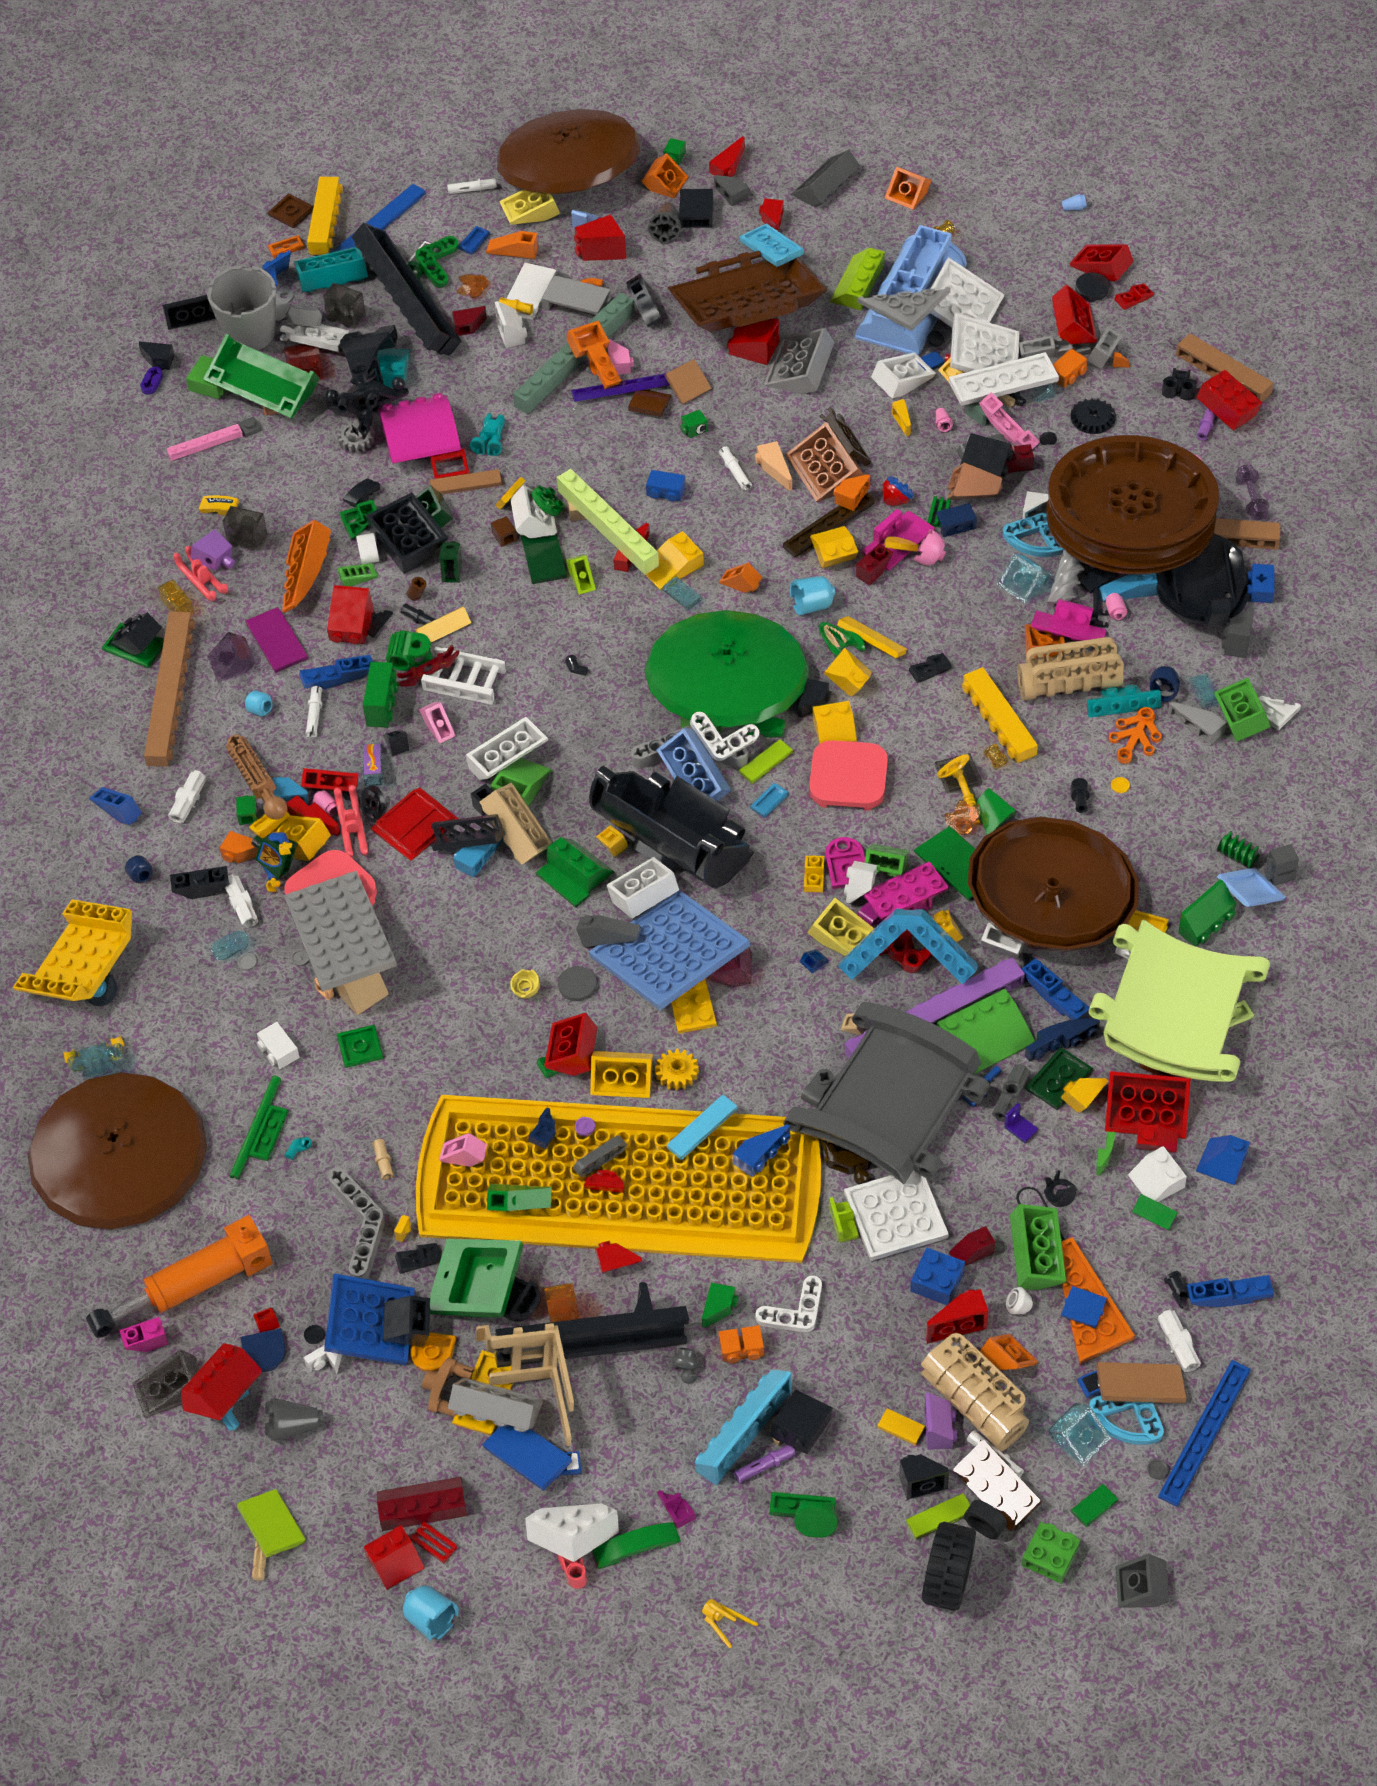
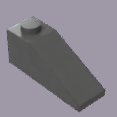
M587 915L580 917L576 930L583 947L636 941L638 940L641 926L601 915Z

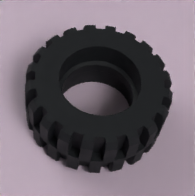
M945 1521L939 1523L923 1584L922 1601L925 1604L951 1611L959 1610L974 1552L976 1531L973 1528Z

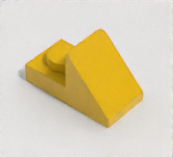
M611 825L596 836L598 841L608 849L613 857L628 848L623 834Z

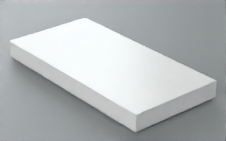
M524 263L507 299H518L520 302L533 304L534 308L531 315L517 312L518 316L521 315L523 318L534 319L542 303L541 298L551 279L556 274L555 269Z

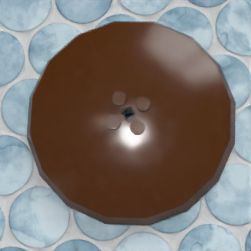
M575 109L553 112L528 121L509 134L497 155V171L507 183L530 192L562 194L583 191L606 183L628 169L641 151L640 136L625 118L607 111Z
M1040 816L1008 822L984 836L969 858L968 886L982 916L1004 936L1033 949L1066 953L1096 947L1114 936L1119 925L1127 924L1138 907L1139 879L1127 855L1104 834L1072 820Z
M123 1072L91 1078L60 1095L39 1120L28 1151L31 1183L50 1210L76 1225L112 1230L140 1224L151 1220L180 1201L199 1177L207 1143L201 1115L187 1096L176 1088L153 1076Z

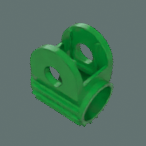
M409 631L395 632L390 636L385 660L386 662L393 663V669L407 671L412 667L417 668L433 659L430 651V639L422 633ZM423 657L422 661L415 662V658Z

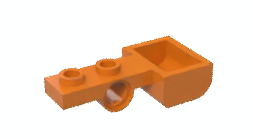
M599 320L569 330L567 342L575 358L588 356L591 372L594 375H598L605 389L620 384L621 379L605 350L610 341Z

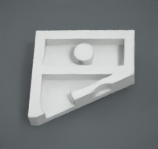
M1265 696L1259 697L1270 726L1278 731L1301 708L1299 703H1295L1294 706L1284 704V700L1271 699Z

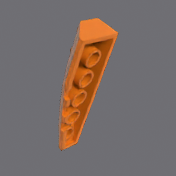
M313 520L293 532L286 559V565L290 566L289 570L285 571V576L288 580L284 583V589L287 590L283 596L282 611L284 613L295 608L305 597L313 585L327 555L326 550L330 542L331 529L317 520Z

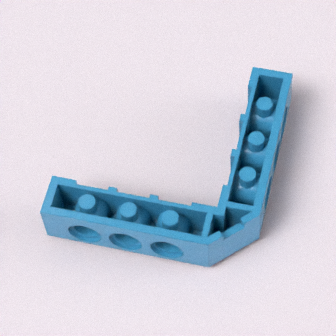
M895 909L842 958L838 965L852 980L908 929L961 984L968 980L978 968V964L923 909Z

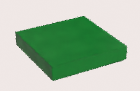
M375 1024L337 1033L345 1068L383 1059Z

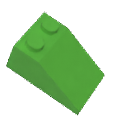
M1249 678L1214 692L1236 742L1271 727Z

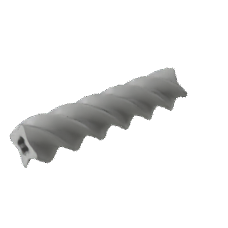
M1065 550L1063 551L1059 569L1055 575L1054 584L1047 604L1053 608L1054 612L1058 599L1070 601L1076 597L1073 587L1081 583L1077 574L1085 570L1081 561Z

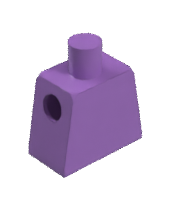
M215 529L191 547L190 558L192 560L199 559L202 565L212 570H217L222 565L231 569L235 564V560L231 558L232 545Z

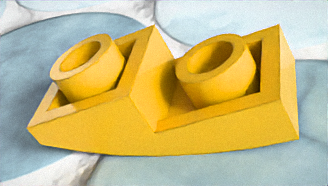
M805 856L804 892L823 893L824 856Z

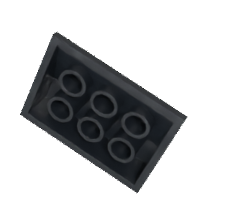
M412 492L366 515L369 530L371 533H374L375 538L403 574L419 567L442 543L448 540L447 535Z

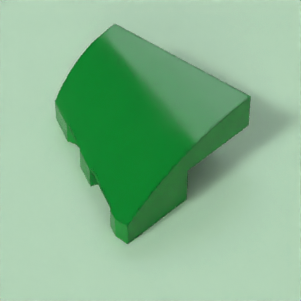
M374 500L356 504L355 508L339 512L340 519L350 540H353L368 527L366 515L377 510Z
M990 788L985 790L976 801L975 808L980 815L986 835L1001 827L1003 823L1015 815V809Z

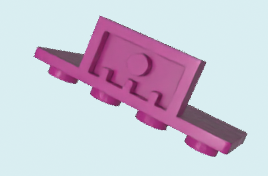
M896 509L874 528L873 541L862 550V554L866 556L879 543L885 546L884 543L887 537L904 538L919 545L927 537L929 529L935 531V527L911 511H907L902 515V511ZM888 548L893 552V555L885 570L890 571L911 551Z
M1058 599L1054 615L1037 610L1031 623V627L1038 631H1049L1056 636L1070 637L1074 641L1104 638L1107 631L1106 629L1089 625L1094 608Z
M927 862L872 887L870 891L864 894V897L879 918L884 920L895 909H923L925 911L932 909V897L947 891L948 886L933 865Z

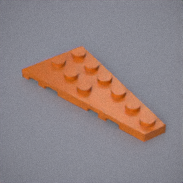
M1071 1237L1061 1242L1066 1282L1062 1284L1064 1297L1068 1298L1070 1290L1074 1286L1107 1298L1103 1308V1315L1100 1316L1096 1328L1070 1320L1079 1365L1134 1340L1135 1335L1077 1243Z

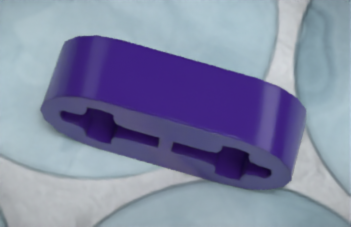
M151 367L147 370L140 384L143 394L150 395L157 390L163 378L162 370L159 367Z

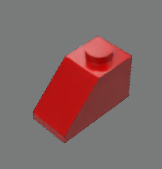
M764 198L763 205L759 206V215L762 216V222L779 232L784 213V200Z
M1138 1125L1136 1149L1155 1151L1164 1146L1168 1152L1177 1153V1132L1160 1126Z
M610 1241L599 1243V1248L595 1249L601 1273L642 1262V1258L617 1243L611 1244Z

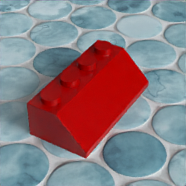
M1066 284L1052 296L1058 336L1070 344L1095 343L1097 336L1090 303Z
M223 1343L181 1390L183 1411L221 1420L260 1376L262 1369L243 1348Z

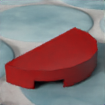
M598 1170L597 1173L586 1179L584 1189L624 1193V1182L613 1171Z

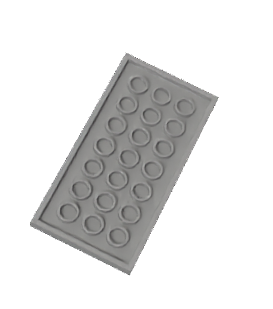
M357 871L346 873L345 875L284 895L322 992L397 966L394 955Z

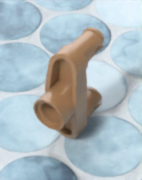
M448 1357L438 1373L427 1370L421 1388L431 1391L428 1411L434 1413L438 1411L454 1418V1410L448 1409L449 1402L442 1400L443 1386H446L449 1376H452V1374L470 1379L474 1367L458 1363L457 1360Z

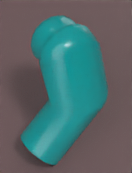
M309 1137L294 1139L284 1156L293 1160L297 1152L311 1147L312 1140Z

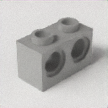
M1107 327L1087 361L1102 369L1122 335Z

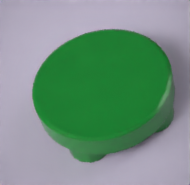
M538 485L531 493L538 507L551 516H558L565 508V504L557 498L556 491L550 486L545 488Z
M807 1500L800 1502L795 1512L794 1524L801 1534L807 1537L825 1538L834 1533L837 1528L838 1516L831 1502H810Z

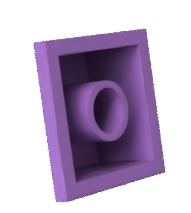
M925 1393L924 1414L927 1450L953 1449V1442H957V1430L952 1429V1422H955V1409H951L950 1401L931 1393Z

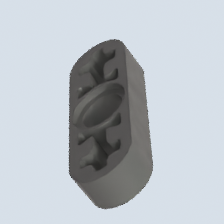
M615 1136L578 1160L573 1169L580 1177H585L621 1154L626 1149L627 1143L621 1136Z

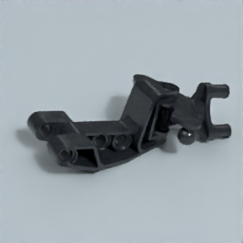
M395 325L379 327L375 332L362 334L360 331L347 333L340 340L352 375L350 382L353 385L347 393L338 394L334 389L328 390L325 394V398L329 402L327 407L329 410H337L342 414L346 413L347 410L353 412L359 421L358 431L362 434L369 432V427L373 422L372 412L376 411L382 404L409 394V390L404 388L405 381L401 377H396L392 380L393 389L384 385L380 364L377 359L379 350L396 347L398 334Z

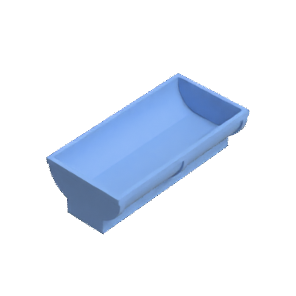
M919 225L915 235L909 236L903 243L902 250L888 276L882 282L877 295H897L898 292L911 291V293L930 289L948 257L965 268L967 265L965 256L957 246L951 243V233ZM869 309L863 322L856 330L855 339L908 354L915 352L919 356L927 341V336L933 330L938 318L929 313L910 331Z

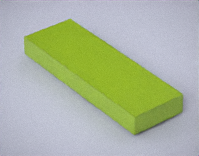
M779 739L742 767L739 773L753 784L793 753V749Z
M964 1493L906 1519V1523L917 1540L936 1531L941 1522L954 1523L964 1518V1513L970 1504Z

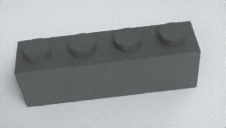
M850 150L836 154L823 163L791 195L811 206L817 204L820 206L827 201V196H831L837 191V187L847 182L846 178H850L856 173V169L860 165Z

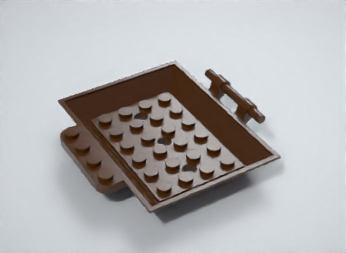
M760 251L738 254L737 257L726 260L708 262L706 265L696 267L695 271L696 274L708 272L709 276L668 287V290L698 327L709 332L733 326H746L796 312L799 308L809 306L827 291L825 286L799 257L778 267L767 260L751 264L752 259L761 257ZM739 263L741 266L737 269L719 272V268Z

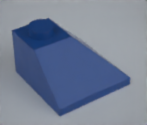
M1232 1135L1210 1138L1196 1172L1235 1185L1247 1157L1250 1142Z

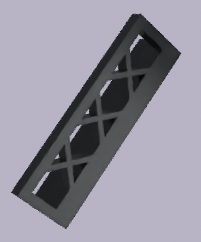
M498 814L433 822L431 826L436 839L431 844L433 851L495 844L502 839L505 831ZM487 821H494L496 828L488 826L486 824ZM471 823H475L478 826H480L481 829L475 830L472 827H470ZM455 825L464 828V832L460 833L454 829ZM439 827L448 830V834L442 835Z

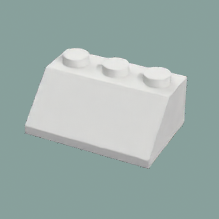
M523 485L510 499L516 531L528 538L555 535L557 530L554 516L540 509L532 498L531 493L533 490Z

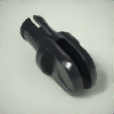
M1076 778L1070 785L1071 799L1075 801L1076 811L1084 813L1087 811V800L1090 797L1089 785L1085 779Z

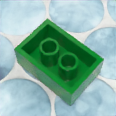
M370 662L363 701L367 727L389 728V722H393L394 713L392 707L396 706V696H394V693H398L399 683L396 682L397 671L393 669V663Z

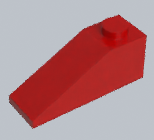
M742 136L709 161V173L714 176L733 177L745 150V137Z
M303 768L301 787L334 791L335 788H340L341 792H349L351 785H354L357 790L359 774Z

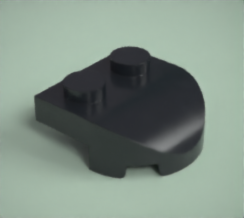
M514 1278L504 1314L505 1318L514 1322H521L534 1314L541 1303V1293L536 1283L531 1280L528 1283L520 1278Z

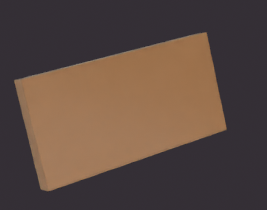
M1097 1362L1096 1369L1102 1401L1186 1402L1187 1398L1180 1365Z

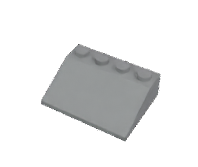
M826 328L782 336L764 386L802 394L817 391L834 345V341Z

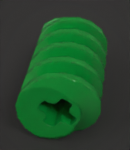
M1230 831L1219 842L1217 851L1221 850L1223 855L1228 854L1230 859L1235 857L1236 862L1241 861L1243 866L1248 864V868H1252L1260 857L1258 852L1259 846L1251 849L1252 842L1246 846L1245 838L1239 842V835L1232 838L1233 832Z

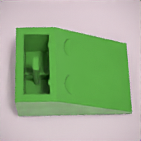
M520 758L501 770L490 787L495 791L512 783L529 807L552 770Z

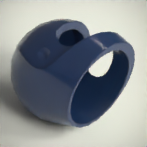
M1170 666L1158 667L1150 676V691L1160 690L1161 692L1163 690H1161L1160 685L1166 684L1170 687L1167 691L1174 692L1170 696L1161 695V701L1163 702L1173 700L1177 696L1180 686V677L1176 670Z

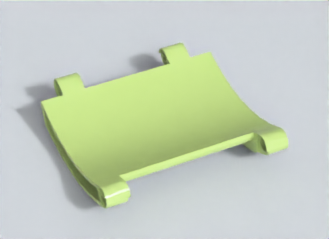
M1146 920L1141 921L1138 931L1127 924L1119 925L1113 943L1118 948L1131 951L1115 1000L1104 993L1095 994L1089 1008L1091 1017L1098 1020H1107L1104 1029L1106 1046L1135 1062L1172 1075L1206 1081H1234L1240 1066V1060L1234 1055L1221 1054L1242 984L1247 981L1260 982L1266 980L1270 962L1264 957L1227 955L1192 946L1160 931Z

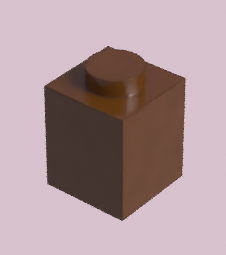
M507 516L491 522L492 534L501 547L517 541L516 529Z

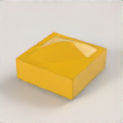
M405 1215L401 1216L394 1230L395 1238L400 1242H403L407 1233L411 1231L410 1218Z

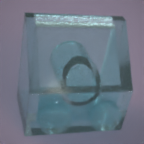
M1014 554L997 585L1023 603H1026L1044 587L1051 572L1025 555Z
M1074 1403L1047 1430L1055 1444L1082 1466L1111 1438L1089 1405Z

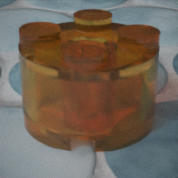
M573 1283L544 1287L550 1322L580 1319Z

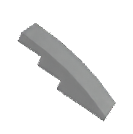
M1053 335L1019 342L1023 358L1045 352L1049 358L1062 357L1070 349L1081 355L1091 354L1090 343L1070 344L1061 338L1053 340Z

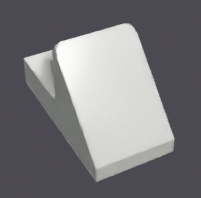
M324 1346L305 1356L304 1360L310 1372L314 1369H322L326 1362H329L337 1374L342 1354L325 1352Z

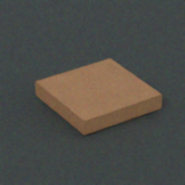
M695 359L664 375L682 405L712 389Z

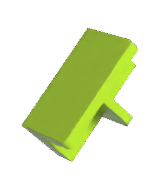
M830 1197L829 1210L838 1242L859 1239L854 1221V1211L851 1210L848 1201L835 1204L834 1198Z

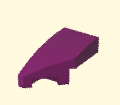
M661 1490L657 1491L660 1501L677 1528L696 1519L694 1511L687 1501L682 1499L681 1493L671 1495L665 1494Z

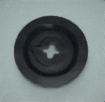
M1085 398L1083 402L1079 401L1078 404H1074L1073 409H1071L1070 419L1078 430L1089 434H1099L1106 432L1114 425L1116 413L1115 408H1112L1111 404H1107L1106 400L1100 401L1099 398L1097 400H1093V398L1087 400Z

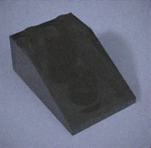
M180 1349L132 1383L145 1418L182 1405L181 1390L200 1370L194 1355Z

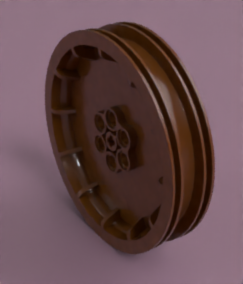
M1139 435L1103 437L1077 446L1065 454L1055 465L1050 475L1048 486L1047 524L1054 539L1066 552L1090 566L1122 574L1163 572L1188 563L1208 546L1215 531L1219 488L1208 466L1196 455L1181 446L1165 440Z

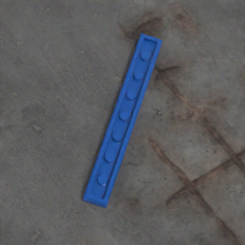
M412 184L366 223L374 226V228L385 229L426 194L425 190ZM352 235L330 253L356 247L354 245L355 242L351 238Z
M1231 1360L1161 1489L1158 1498L1178 1507L1251 1371L1250 1368Z

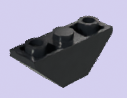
M227 866L171 874V890L173 893L189 899L215 896L229 884Z

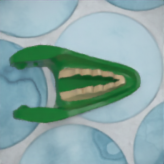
M828 622L819 624L821 636L835 657L840 654V650L848 646H854L860 652L865 651L863 639L858 634L841 629Z

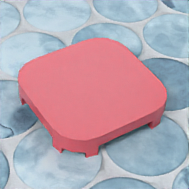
M834 740L820 743L813 752L809 784L810 798L819 804L820 807L827 808V805L862 807L864 811L872 810L881 802L883 803L885 797L888 766L887 753L882 747L873 743Z
M331 850L321 854L293 874L285 884V895L357 871L371 905L375 903L377 888L372 876L347 853Z

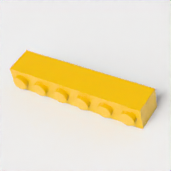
M319 177L307 240L309 255L327 254L330 248H333L332 237H335L334 226H337L336 215H339L338 204H341L340 194L343 193V185L340 184L339 177Z
M981 667L963 675V691L966 694L969 693L972 704L980 709L981 717L984 720H988L990 730L993 733H997L998 740L1002 746H1006L1009 757L1011 759L1014 758L1018 764L1036 756L1038 750L1037 743L985 669Z

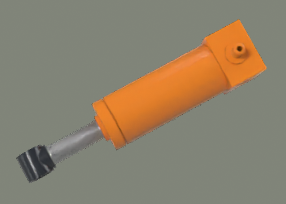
M247 1215L224 1227L226 1236L142 1279L146 1287L144 1289L145 1292L127 1300L111 1310L96 1309L89 1313L86 1321L96 1338L107 1336L113 1331L115 1323L148 1306L156 1307L161 1314L242 1271L249 1277L272 1265L273 1262L268 1245L251 1216Z

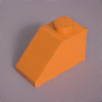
M866 474L843 480L834 489L835 504L854 511L870 488V475Z
M748 562L726 570L718 583L744 593L753 592L759 587L762 576Z
M233 831L228 833L219 847L222 858L229 863H232V861L241 863L256 858L258 848L251 845L252 838Z

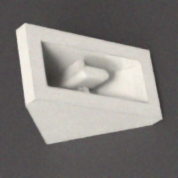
M1027 491L1023 519L1046 512L1048 494Z

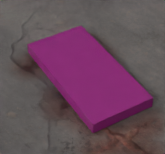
M279 607L245 620L246 625L275 673L308 659L306 652Z

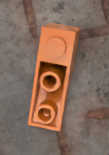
M519 231L491 239L486 254L535 259L538 251L537 233Z

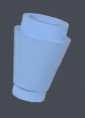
M1077 194L1062 201L1063 211L1083 210V208H1086L1085 195Z

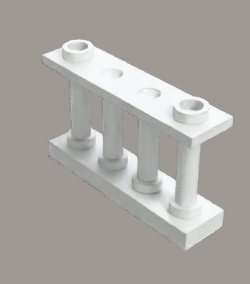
M435 647V658L437 653H443L447 651V648ZM460 652L453 662L455 666L449 679L439 678L442 669L431 676L423 674L421 682L422 688L425 691L492 705L494 692L491 687L497 673L505 674L506 669L505 661ZM463 665L473 667L467 683L456 681ZM480 669L490 671L484 687L474 685Z

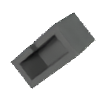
M1292 844L1272 849L1269 852L1265 876L1268 881L1271 880L1274 886L1295 880L1299 858Z

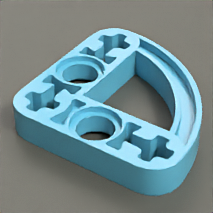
M1039 513L1006 524L1003 527L1004 539L1013 548L1022 553L1037 557H1051L1063 554L1064 549L1062 547H1055L1056 540L1054 537L1046 535V533L1050 532L1046 513ZM1030 525L1032 528L1024 529L1022 526ZM1040 532L1048 547L1029 545L1018 538Z
M1097 1396L1090 1401L1089 1412L1092 1418L1111 1437L1125 1443L1137 1445L1157 1443L1163 1438L1164 1429L1153 1402L1129 1403L1124 1401L1122 1406H1116L1113 1401H1109V1406L1111 1407L1109 1409L1108 1405H1106L1107 1401H1102L1101 1396ZM1096 1403H1098L1100 1406H1103L1102 1411H1099L1098 1408H1095ZM1133 1408L1143 1433H1133L1120 1429L1108 1421L1105 1416ZM1148 1410L1152 1413V1416L1145 1419L1140 1415V1412ZM1152 1422L1153 1429L1158 1431L1157 1436H1154L1153 1433L1149 1434L1151 1430L1149 1424Z

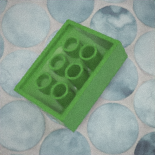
M1006 989L937 1023L938 1027L948 1031L976 1049L981 1064L974 1074L1010 1057L1035 1042L1016 1003Z

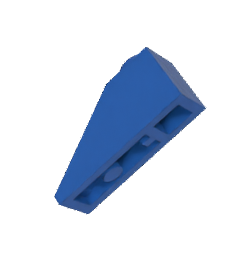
M101 787L89 798V800L117 821L127 825L134 823L142 814L132 796Z

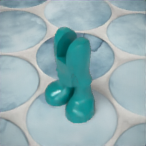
M492 413L486 415L482 430L479 433L480 437H474L470 441L469 447L474 453L484 455L486 450L487 455L497 456L501 453L502 443L500 440L505 424L504 415L498 414L496 420H493Z

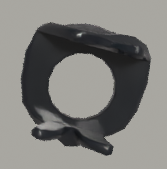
M1060 1170L1056 1172L1053 1180L1050 1177L1044 1178L1046 1182L1045 1197L1055 1207L1070 1205L1074 1201L1077 1191L1073 1183L1067 1179L1059 1178ZM1056 1185L1066 1186L1064 1189L1057 1190L1056 1195L1051 1192L1052 1188Z

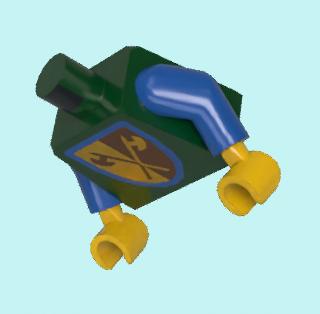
M273 832L264 838L256 835L251 842V845L258 848L256 861L262 865L267 873L268 882L266 889L268 892L277 891L276 887H279L281 884L278 879L289 871L298 843L288 839L284 832Z

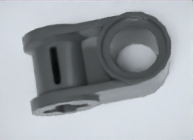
M828 1069L819 1070L803 1090L801 1099L817 1108L833 1084V1073Z

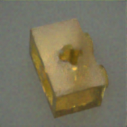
M173 579L157 587L161 601L170 612H191V615L194 614L191 600Z

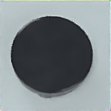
M1089 272L1078 277L1075 291L1088 302H1095L1104 298L1109 293L1110 284L1108 279L1102 274Z

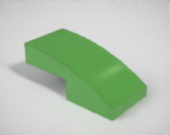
M1107 1132L1106 1149L1098 1148L1096 1175L1103 1173L1111 1159L1115 1132Z

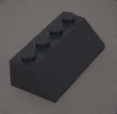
M207 295L162 305L168 330L216 319Z

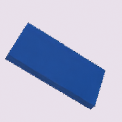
M506 1424V1426H500L482 1444L489 1453L542 1491L572 1462L570 1456L532 1429L521 1432L515 1430L514 1426Z

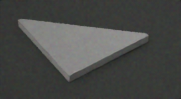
M945 287V289L935 290V288L925 289L911 293V291L898 292L897 295L888 296L887 294L873 295L870 298L859 297L858 303L912 331L950 293L951 288Z

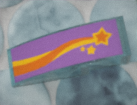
M382 743L363 744V779L365 786L384 785Z

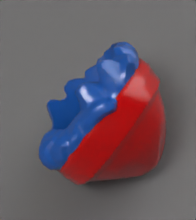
M893 476L888 477L882 484L883 500L889 506L907 504L914 496L912 489H908V484L898 483V478Z

